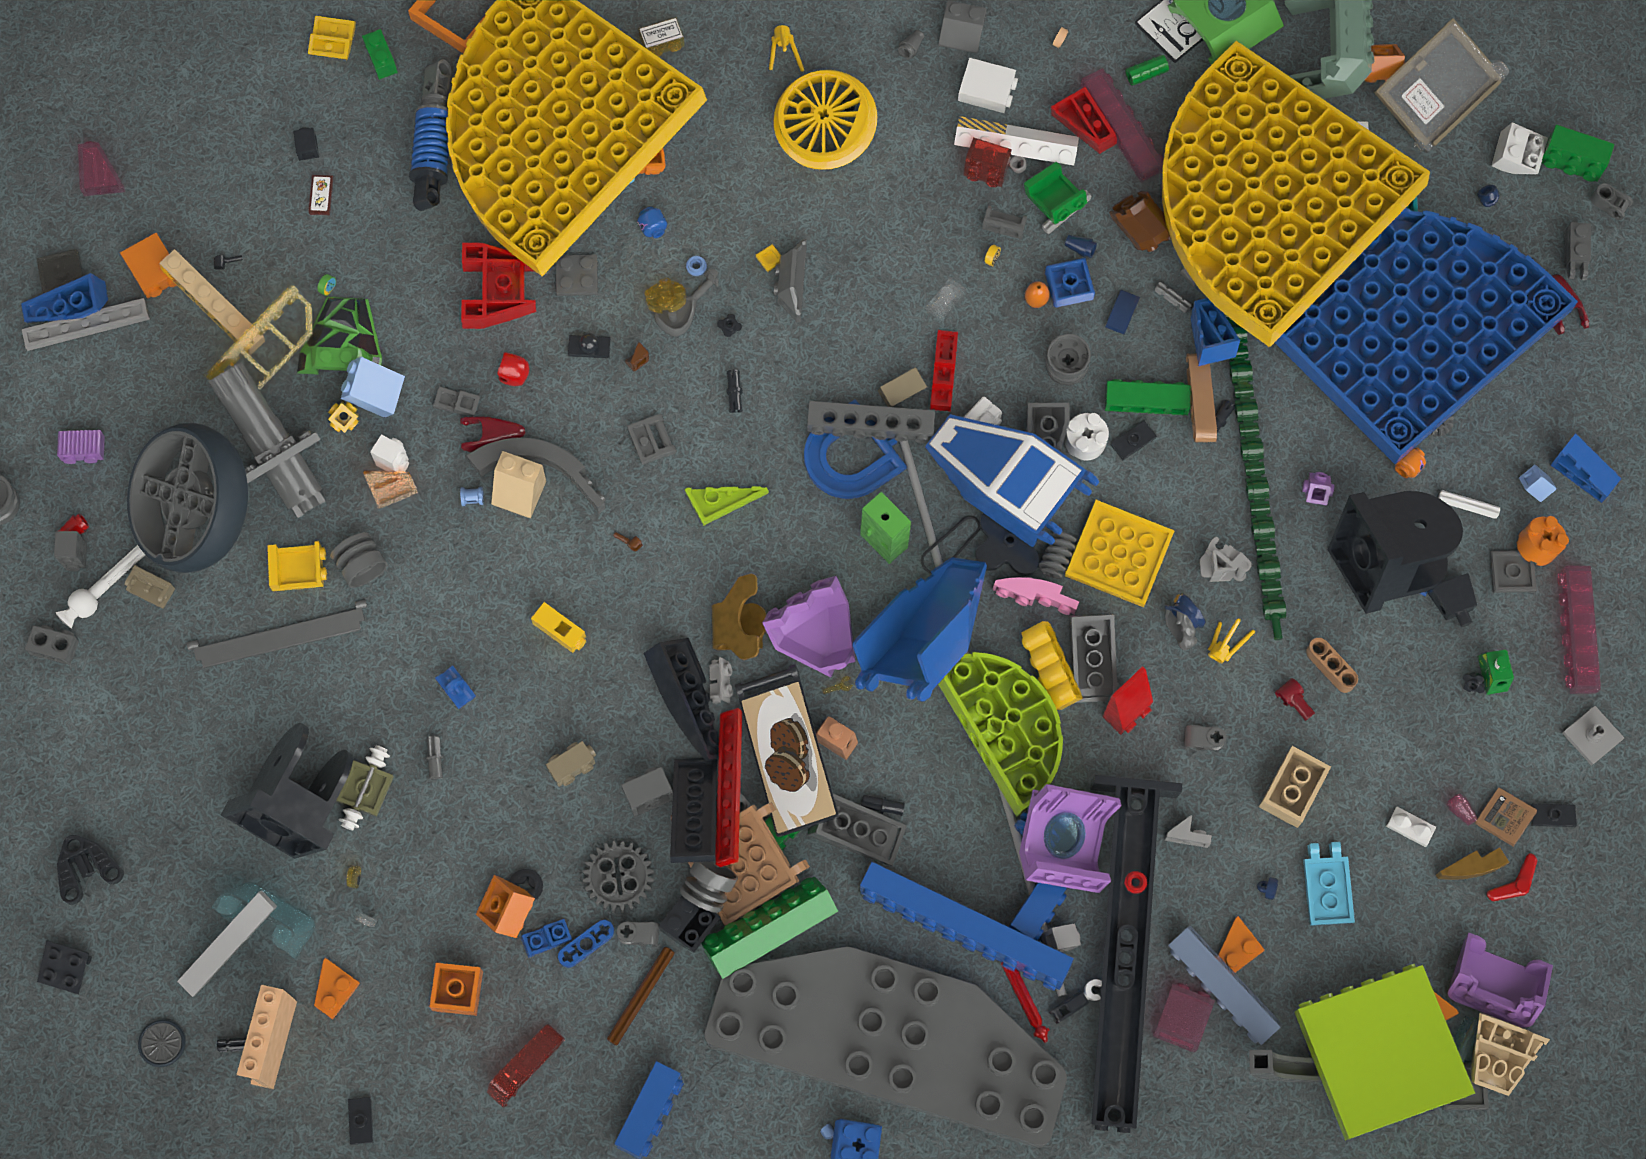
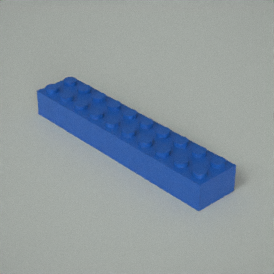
M871 862L860 884V892L864 895L863 899L867 902L874 904L876 901L882 904V908L890 913H895L896 911L903 914L902 918L911 923L917 921L923 924L922 927L927 931L934 933L936 930L942 933V937L948 941H959L963 943L962 947L974 952L977 950L983 953L982 956L994 962L996 959L1003 962L1002 966L1008 970L1014 971L1016 968L1023 972L1022 975L1032 981L1035 979L1043 982V986L1050 990L1061 989L1071 968L1074 958L876 863Z

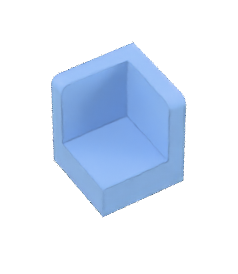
M1533 465L1519 477L1525 490L1540 502L1557 489L1551 478L1536 465Z

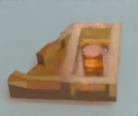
M363 471L379 509L418 493L410 472Z

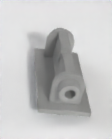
M719 657V660H712L709 665L710 680H717V683L710 684V699L715 704L721 703V700L730 703V697L733 694L730 684L732 667L729 661Z

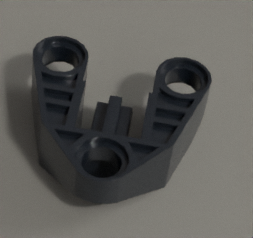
M70 835L65 838L57 862L60 896L69 905L79 903L84 895L80 884L81 881L72 864L73 862L76 863L83 879L95 873L87 856L89 854L101 877L107 883L117 884L124 876L123 869L100 845L78 835ZM72 840L80 842V847L76 851H70L68 848ZM116 868L118 870L117 877L108 879L107 873L111 869ZM75 888L77 896L72 900H68L66 898L67 893Z

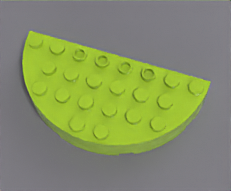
M978 652L965 654L938 685L1014 814L1018 817L1028 810L1032 791H1041L1046 784L1050 785L1057 773L1063 750L1060 717L1046 689L1033 675L1030 676L1022 670L1021 666L992 654Z

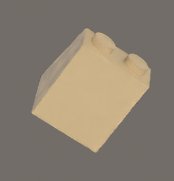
M502 451L494 470L491 504L531 518L546 483L543 466Z

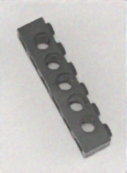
M809 401L807 432H811L814 435L830 433L837 437L853 435L855 438H865L869 436L878 440L895 438L896 441L901 442L916 440L918 443H927L933 437L935 411ZM826 417H832L834 421L831 423H827L824 421V419ZM853 419L855 423L847 424L845 423V420ZM868 420H873L876 424L874 426H868L866 422ZM888 422H894L897 424V426L894 428H890L886 424ZM913 423L916 424L918 428L910 429L907 425Z

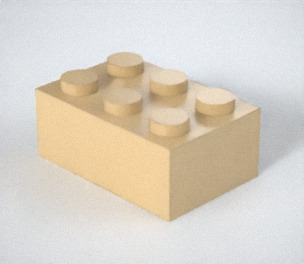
M1292 746L1287 752L1259 807L1298 828L1311 807L1331 766Z

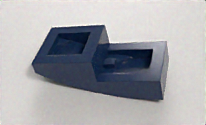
M1121 290L1105 327L1125 335L1140 297Z

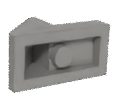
M1191 815L1166 834L1165 841L1208 848L1211 844L1212 835H1206V832L1202 830L1190 832Z

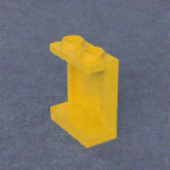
M315 541V545L278 548L276 544L267 545L269 586L272 591L324 587L323 580H327L326 567H323L322 561L326 560L325 547H322L319 541Z

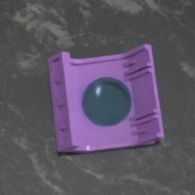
M1048 784L1041 791L1033 790L1019 851L1025 879L1032 882L1100 893L1111 882L1110 875L1100 872L1098 868V856L1106 821L1121 807L1120 799Z

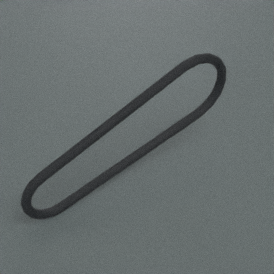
M974 516L964 517L946 534H944L938 541H936L931 547H929L921 556V565L923 569L929 574H932L931 570L927 569V567L924 564V557L926 556V554L930 552L935 546H937L958 526H960L965 520L973 519L977 522L978 528L972 534V536L963 544V546L955 553L953 558H956L980 531V521L978 520V518Z

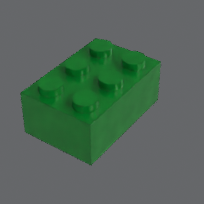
M1555 125L1548 137L1541 163L1547 168H1558L1568 175L1576 174L1582 176L1586 181L1598 182L1609 164L1615 144Z

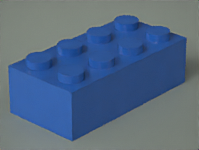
M656 1061L615 1142V1146L618 1149L638 1159H642L643 1156L648 1157L653 1147L651 1140L654 1135H659L663 1127L661 1120L664 1115H669L673 1107V1101L671 1100L674 1094L679 1095L684 1085L681 1073Z

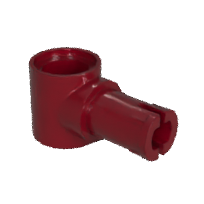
M1291 678L1275 691V695L1284 701L1283 704L1285 706L1294 707L1306 721L1315 712L1303 699L1304 690L1295 679Z

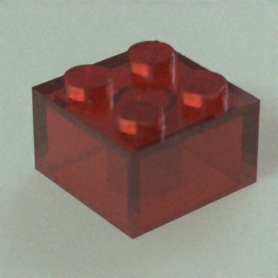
M973 137L965 160L964 176H967L971 181L980 180L986 182L990 187H1002L1009 169L1012 149Z

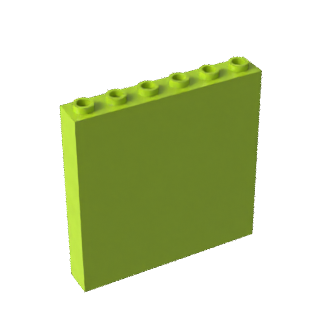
M1415 964L1403 967V972L1395 974L1394 971L1383 974V979L1375 982L1374 978L1361 982L1362 987L1356 989L1353 986L1341 989V994L1333 996L1332 993L1319 997L1320 1001L1314 1004L1311 1000L1299 1004L1300 1009L1295 1011L1296 1018L1345 1141L1475 1094L1423 965L1418 967Z

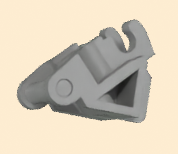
M1213 538L1205 554L1199 560L1201 576L1204 578L1209 577V582L1231 581L1232 578L1239 582L1243 581L1246 578V572L1251 568L1250 560L1231 545H1224L1223 549H1217L1215 545L1218 543L1219 538Z

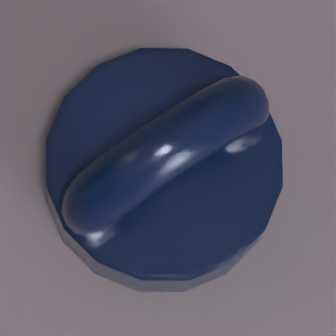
M1487 185L1479 190L1477 196L1484 207H1491L1498 201L1499 191L1495 185Z
M1270 877L1269 881H1260L1257 884V889L1260 892L1266 893V899L1273 900L1275 899L1279 880Z

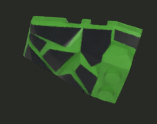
M327 297L299 353L297 373L318 375L319 369L347 371L349 363L359 357L382 366V355L375 332L369 300Z

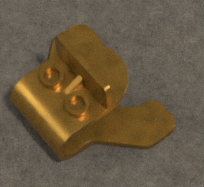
M748 574L739 577L724 601L712 605L713 649L732 650L742 660L754 658L758 655L759 649L763 648V635L766 631L763 625L766 617L765 610L755 603L744 604L748 598L757 593L756 575Z

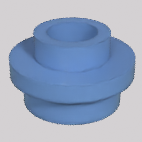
M693 256L686 263L688 273L693 276L702 275L707 268L706 261L700 256ZM699 264L700 268L694 269L693 265Z

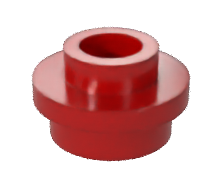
M1130 872L1125 878V887L1131 893H1141L1147 886V879L1141 872ZM1132 879H1137L1139 886H1133L1131 883Z

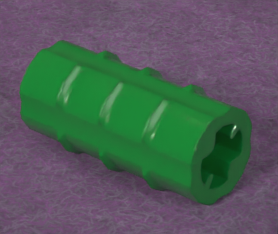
M1160 55L1127 68L1125 74L1130 85L1133 86L1168 72L1169 65L1165 56Z

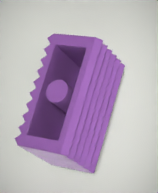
M101 430L59 431L57 456L66 464H75L79 460H84L86 463H96L97 460H104L105 436Z

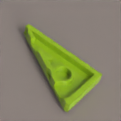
M752 486V488L720 487L718 489L706 487V489L686 488L685 493L704 526L768 494L769 490L767 487L762 488L760 486Z

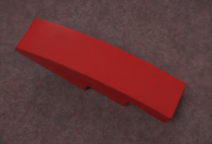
M938 330L930 410L951 412L958 332Z

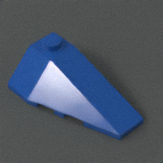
M90 273L21 303L24 322L32 323L84 318L100 311L108 301L105 281Z

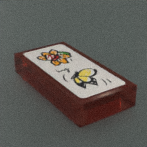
M312 175L309 203L310 215H330L333 176Z

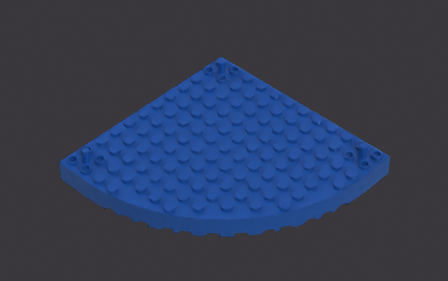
M1407 208L1381 232L1275 341V344L1394 464H1397L1405 455L1567 316L1578 302L1530 256H1525L1518 251L1517 247L1507 244L1499 236L1491 235L1483 231L1482 227L1457 221L1455 217L1447 218L1439 216L1438 213L1424 210L1423 212L1410 211Z

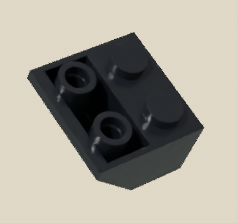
M681 896L661 922L659 929L673 941L695 953L721 917L715 912L696 906Z

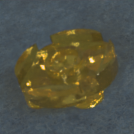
M669 278L661 279L659 283L651 286L644 293L648 309L655 313H663L662 310H669L670 313L675 312L686 303L685 287L678 282L671 281Z

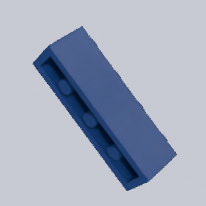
M1037 883L1008 927L1037 941L1044 931L1041 929L1044 922L1048 924L1055 915V912L1052 910L1056 904L1060 906L1067 895L1064 892L1067 887Z

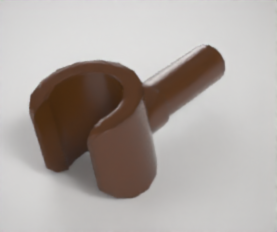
M617 532L613 535L627 544L632 551L636 552L643 546L637 536L630 540Z

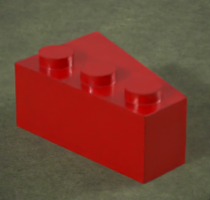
M1086 87L1051 106L1052 116L1099 154L1117 144L1114 130Z

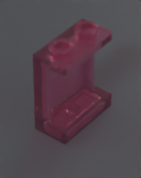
M1173 984L1170 987L1168 998L1153 1037L1195 1053L1198 1050L1215 1000L1210 999L1211 996L1207 993L1190 991V987L1184 984Z

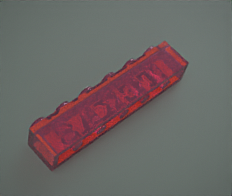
M1102 68L1082 78L1080 88H1087L1114 130L1117 137L1116 145L1139 181L1142 183L1162 173L1164 162L1162 155L1156 152L1151 138H1147L1142 124L1134 118L1131 107L1127 106L1123 101V95L1120 90H1116L1111 76L1106 74Z
M1565 566L1558 573L1557 577L1558 585L1562 587V593L1559 595V604L1563 606L1564 612L1561 614V625L1565 626L1562 644L1567 650V654L1564 656V666L1568 667L1565 683L1566 687L1570 688V694H1596L1601 689L1591 566Z

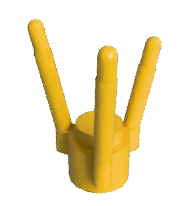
M785 25L777 26L774 29L775 36L771 37L772 48L769 70H773L776 44L781 46L785 52L787 50L786 46L790 43L800 71L803 72L804 68L789 27Z
M1236 619L1223 642L1219 641L1217 643L1222 622H1218L1211 645L1208 648L1210 651L1209 657L1221 664L1224 661L1228 662L1231 656L1255 633V630H1251L1229 651L1230 647L1227 643L1240 623V619Z

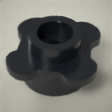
M728 314L725 319L717 322V326L722 329L726 337H731L742 329L741 323L736 321L734 314Z
M1477 672L1464 674V690L1468 692L1476 691L1478 693L1485 691L1483 686L1484 677Z

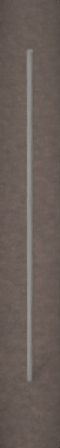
M908 440L899 441L929 547H931L936 542V537ZM937 545L931 550L935 568L943 563ZM999 788L1025 879L1019 854L1022 837L1014 827L1017 822L1016 816ZM1025 879L1027 890L1030 895V893L1035 887V882L1027 881ZM1046 922L1041 927L1044 930L1043 933L1048 930ZM1042 934L1041 939L1043 944H1045L1044 937ZM1064 984L1060 990L1056 989L1058 997L1067 995Z

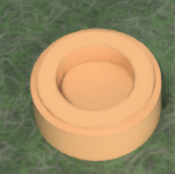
M1061 27L1052 45L1060 48L1068 34V30Z

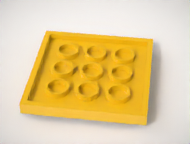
M1095 500L1065 576L1144 607L1174 530Z

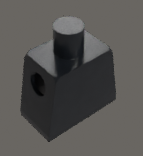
M1468 573L1444 581L1434 589L1427 591L1445 620L1456 617L1461 627L1473 623L1468 612L1475 609L1477 601Z

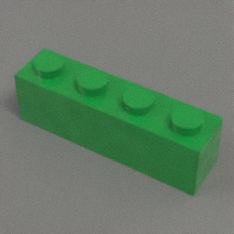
M1113 379L1107 381L1105 387V411L1188 415L1190 411L1191 385H1185L1181 382L1164 384L1161 381L1144 383L1141 380L1123 382L1120 379Z

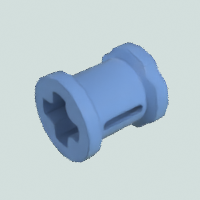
M461 487L462 506L474 503L484 504L482 487H478V489H465Z

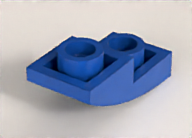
M565 919L545 925L539 930L521 936L528 958L572 940Z

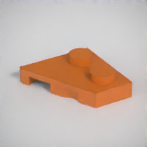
M1238 916L1235 918L1218 956L1236 973L1264 952L1265 949Z
M325 958L323 960L314 1006L331 1019H334L360 983Z

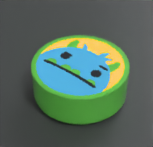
M329 274L324 275L318 283V292L328 296L336 285V278Z

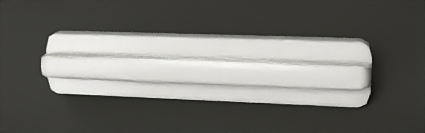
M1441 490L1438 498L1448 505L1491 518H1497L1500 513V507L1448 491Z

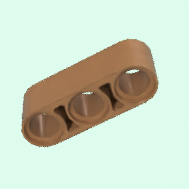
M1315 638L1310 642L1306 649L1308 658L1339 691L1344 693L1352 691L1358 683L1356 672L1323 638ZM1318 646L1321 648L1322 653L1314 652L1312 647ZM1327 662L1335 663L1337 669L1329 668ZM1342 678L1350 679L1351 685L1344 684Z

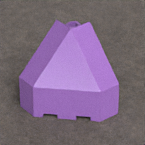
M836 576L814 582L810 585L811 590L803 594L799 592L786 600L787 605L779 610L776 607L767 613L763 621V625L775 650L829 677H832L835 669H843L848 663L855 662L849 602Z

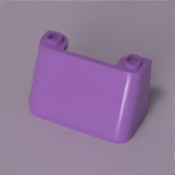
M1468 933L1449 985L1448 997L1455 1002L1520 1027H1530L1533 1025L1545 1007L1553 965L1542 960H1532L1524 967L1486 952V941L1478 935Z

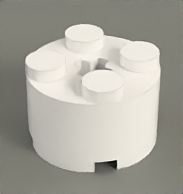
M1096 413L1077 415L1070 421L1065 436L1066 449L1072 456L1081 460L1097 458L1105 449L1109 435L1108 427Z

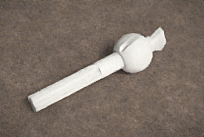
M137 545L91 588L74 591L68 599L69 608L56 612L60 620L72 629L75 618H87L94 614L98 606L97 599L145 556Z

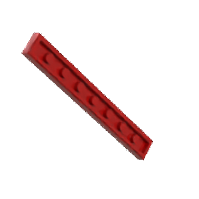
M739 708L720 713L715 861L718 867L739 861L742 711Z

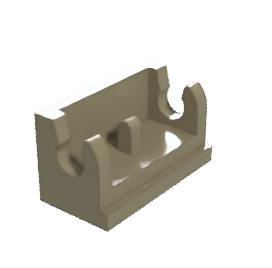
M915 367L881 386L878 392L886 405L893 407L924 390L927 386Z
M135 565L124 584L127 586L126 591L164 609L175 590L171 583Z

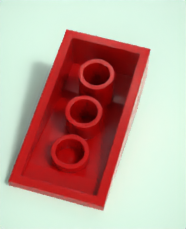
M1143 666L1111 696L1104 712L1103 718L1120 735L1125 731L1127 733L1131 732L1137 725L1135 721L1139 717L1144 719L1152 711L1150 707L1153 703L1147 672Z

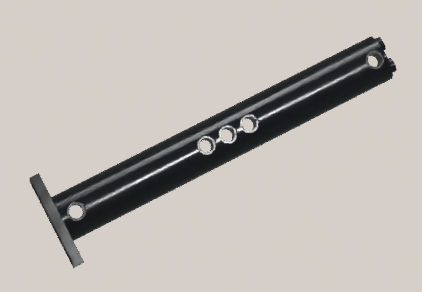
M1095 775L1091 780L1090 790L1115 792V798H1119L1121 802V807L1114 813L1110 864L1111 882L1109 883L1091 1122L1092 1125H1095L1094 1130L1108 1131V1127H1115L1117 1132L1130 1133L1131 1129L1137 1128L1159 798H1177L1182 793L1183 783ZM1131 800H1138L1141 803V809H1133L1130 804ZM1133 871L1143 873L1147 879L1146 888L1138 894L1129 892L1124 883L1126 876ZM1132 879V885L1135 887L1139 886V881ZM1123 930H1127L1132 934L1131 941H1124L1122 939L1121 932ZM1120 953H1128L1130 962L1127 964L1122 963L1119 959ZM1123 974L1128 977L1129 983L1127 986L1119 984V975ZM1110 1109H1115L1119 1113V1119L1116 1122L1108 1118Z

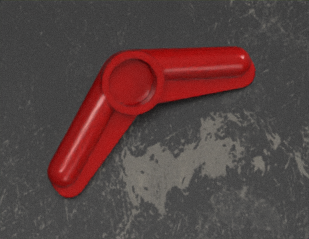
M1532 853L1527 854L1515 881L1487 891V897L1491 901H1498L1526 895L1530 890L1537 864L1535 855Z

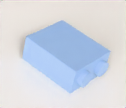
M363 357L352 360L347 367V379L341 387V399L381 417L393 415L405 376Z

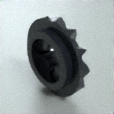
M521 869L515 872L509 879V882L520 885L525 884L529 878V885L535 889H527V892L535 898L534 901L538 900L543 892V881L540 875L531 869Z

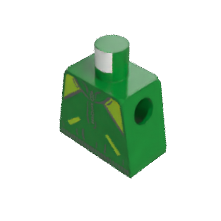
M1499 650L1478 655L1477 658L1481 674L1484 677L1486 695L1507 692L1514 679L1508 651Z

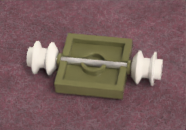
M376 745L375 748H369L372 752L371 756H366V760L370 764L369 766L353 760L349 776L336 800L341 804L351 807L343 809L346 815L344 818H339V821L342 822L341 826L346 829L354 830V827L359 828L357 820L363 819L359 811L376 817L394 778L392 774L378 770V767L386 766L383 762L384 758L390 757L387 754L388 750Z

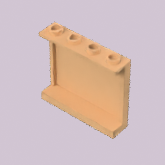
M265 985L260 987L237 1071L238 1076L251 1078L252 1085L274 1089L297 1001L283 989Z

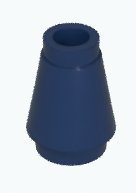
M1068 235L1065 246L1084 258H1091L1095 253L1097 243L1090 238Z

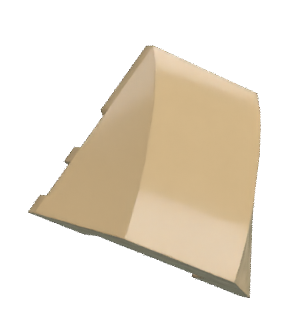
M1479 1013L1478 1031L1472 1055V1082L1509 1096L1524 1076L1526 1066L1531 1060L1535 1061L1538 1057L1536 1055L1543 1044L1546 1045L1550 1039L1488 1014Z

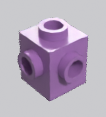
M1322 472L1309 473L1308 480L1304 479L1302 492H1305L1306 502L1327 505L1329 496L1332 497L1334 491L1331 477Z

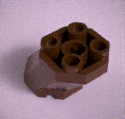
M1140 191L1137 192L1138 197L1134 198L1133 195H1130L1113 206L1114 211H1110L1109 214L1133 243L1135 249L1152 252L1158 248V244L1170 240L1171 237L1166 226L1164 212L1152 200L1148 192Z

